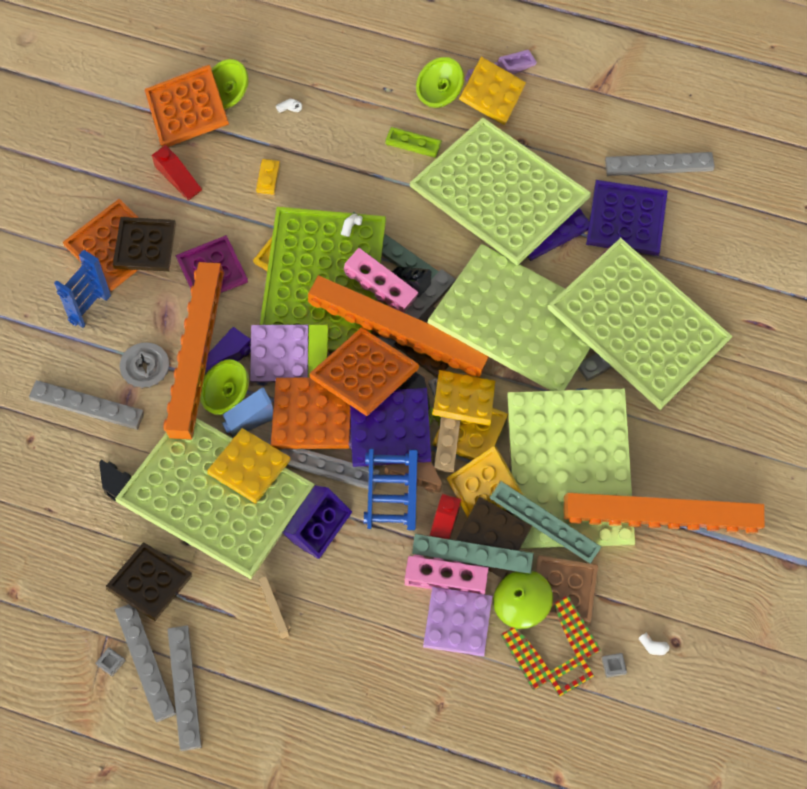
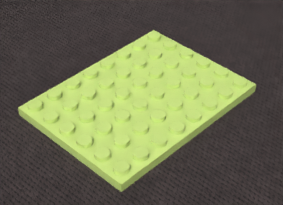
M485 118L479 120L410 182L412 189L517 266L591 197V192Z
M621 238L547 307L660 410L733 337Z
M483 244L480 245L428 319V323L550 391H563L567 388L591 349L589 345L547 308L565 288L520 264L517 266L502 254Z
M625 388L508 392L511 474L523 495L600 546L635 545L634 527H630L629 523H621L620 526H610L609 522L591 525L589 521L572 524L570 520H564V496L567 493L632 496ZM532 526L521 549L565 547Z
M196 418L192 440L172 439L165 433L118 494L116 502L252 579L315 484L284 468L257 503L252 502L208 474L207 470L233 438Z

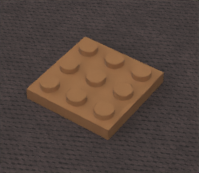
M538 555L536 572L548 581L553 591V604L546 618L559 620L555 602L568 595L584 623L590 625L598 565Z

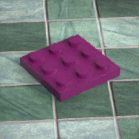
M227 235L175 255L190 289L195 283L194 271L198 268L199 262L221 263L224 271L221 293L248 283V278Z

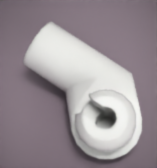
M290 98L277 104L276 109L279 113L285 110L299 112L302 109V104Z
M352 214L346 218L341 235L350 237L352 226L355 224L361 225L363 217Z
M648 633L639 637V640L650 654L664 655L669 651V644L667 642L652 641Z

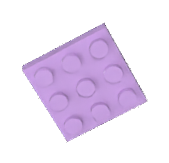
M251 325L250 381L276 382V378L308 377L309 326Z
M432 587L423 647L484 656L492 596Z

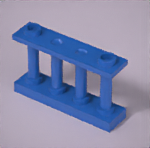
M82 250L79 254L81 267L65 285L57 280L54 284L57 289L56 293L59 295L68 316V321L74 326L79 325L84 328L86 325L82 318L83 314L97 298L100 299L101 297L107 301L111 294L99 259Z
M370 448L369 452H366L365 464H369L368 512H364V524H367V529L372 528V522L404 523V525H407V530H415L418 449H410L409 453H405V455H374V448ZM374 462L405 463V465H409V473H405V475L373 474ZM373 482L405 483V485H408V493H404V495L373 494ZM373 502L404 503V505H408V513H404V515L372 514Z

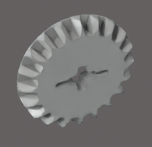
M153 343L133 345L126 350L120 360V372L123 379L128 384L142 389L143 387L150 388L152 385H158V382L164 380L165 375L168 374V368H170L166 352L160 346ZM142 358H144V361H145L146 364L148 365V366H147V369H146V370H147V373L145 372V370H144L143 367H142V366H143V364H142V363H143Z

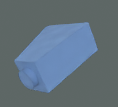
M264 387L223 414L225 422L222 425L226 433L230 432L234 438L242 428L250 431L273 420L272 402Z

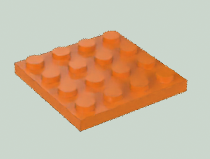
M210 64L144 89L162 147L165 145L167 147L173 146L229 124Z
M120 199L116 200L63 241V245L80 262L79 254L82 250L99 259L110 292L138 271L114 269L113 267L120 217L139 218Z
M361 327L309 374L312 380L368 416L419 369V365Z
M310 377L276 378L271 446L276 449H349L351 415L348 403Z

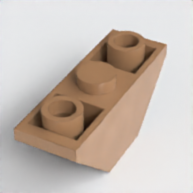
M417 463V486L423 487L428 492L440 493L442 482L432 463ZM385 465V475H405V473H409V465Z

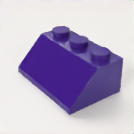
M315 485L284 529L283 534L293 544L315 558L320 559L352 511L328 487Z

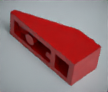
M166 145L152 154L155 168L187 200H190L202 191V188L180 159Z
M442 494L429 536L451 539L461 508V499Z

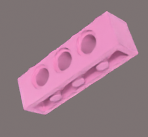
M358 248L345 263L344 272L350 279L358 281L363 289L370 290L378 300L386 302L390 307L405 313L416 300L418 291L362 249ZM365 269V270H367L369 273H368V274H364V273H362L360 270ZM379 280L382 281L384 284L378 285L375 281ZM390 292H397L399 295L393 296Z
M422 555L408 556L405 585L427 589L437 587L485 595L488 568L476 564L467 565L464 562L458 561L446 562L442 558L426 559ZM428 568L432 573L425 575L421 571ZM448 571L452 576L445 578L441 574ZM468 574L472 579L465 581L462 579V576Z

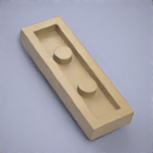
M441 417L434 466L436 471L454 473L460 420Z
M266 576L259 578L261 589L281 639L289 636L288 629H291L287 617L283 618L280 611H283L280 599L275 600L273 593H276L272 581L268 582Z

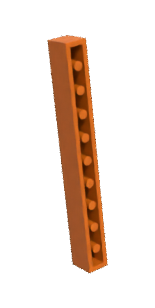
M199 262L198 268L194 271L195 283L191 286L192 298L187 306L188 318L184 320L185 333L181 336L182 348L177 355L178 368L174 370L175 382L171 386V402H168L167 405L168 417L164 420V431L172 439L192 440L224 277L221 263Z
M319 275L308 293V302L316 308L321 307L332 315H339L350 323L355 322L366 330H373L384 338L395 340L400 345H407L418 353H425L431 356L436 361L442 360L450 367L459 368L470 376L480 378L489 360V356L440 329Z
M567 493L564 496V520H570L572 524L589 521L591 525L609 522L610 526H620L621 523H629L630 527H640L641 524H648L649 528H660V525H667L668 529H680V526H685L688 530H699L700 527L707 528V531H719V528L726 529V532H738L739 529L746 530V533H758V530L765 528L764 504Z

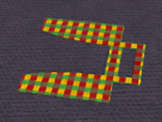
M568 595L555 602V607L564 633L576 657L550 671L534 647L516 628L512 627L500 634L532 689L534 690L550 680L559 697L594 676L585 659L601 650ZM581 665L586 674L561 688L556 679Z

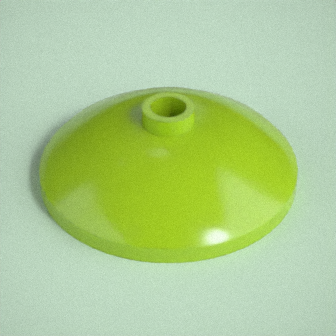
M440 57L429 62L421 70L416 82V93L420 101L432 108L443 107L451 103L459 95L464 84V72L461 65L448 57Z
M227 59L219 62L212 68L224 109L233 107L242 99L249 80L247 69L242 63L234 59Z
M224 360L214 365L204 377L200 397L203 407L212 414L222 415L242 402L249 385V376L246 368L235 360Z
M515 571L507 575L498 584L493 596L494 610L499 619L507 626L516 629L530 628L542 622L549 614L553 604V591L550 584L541 574L532 571L531 574ZM518 592H522L521 596H516Z

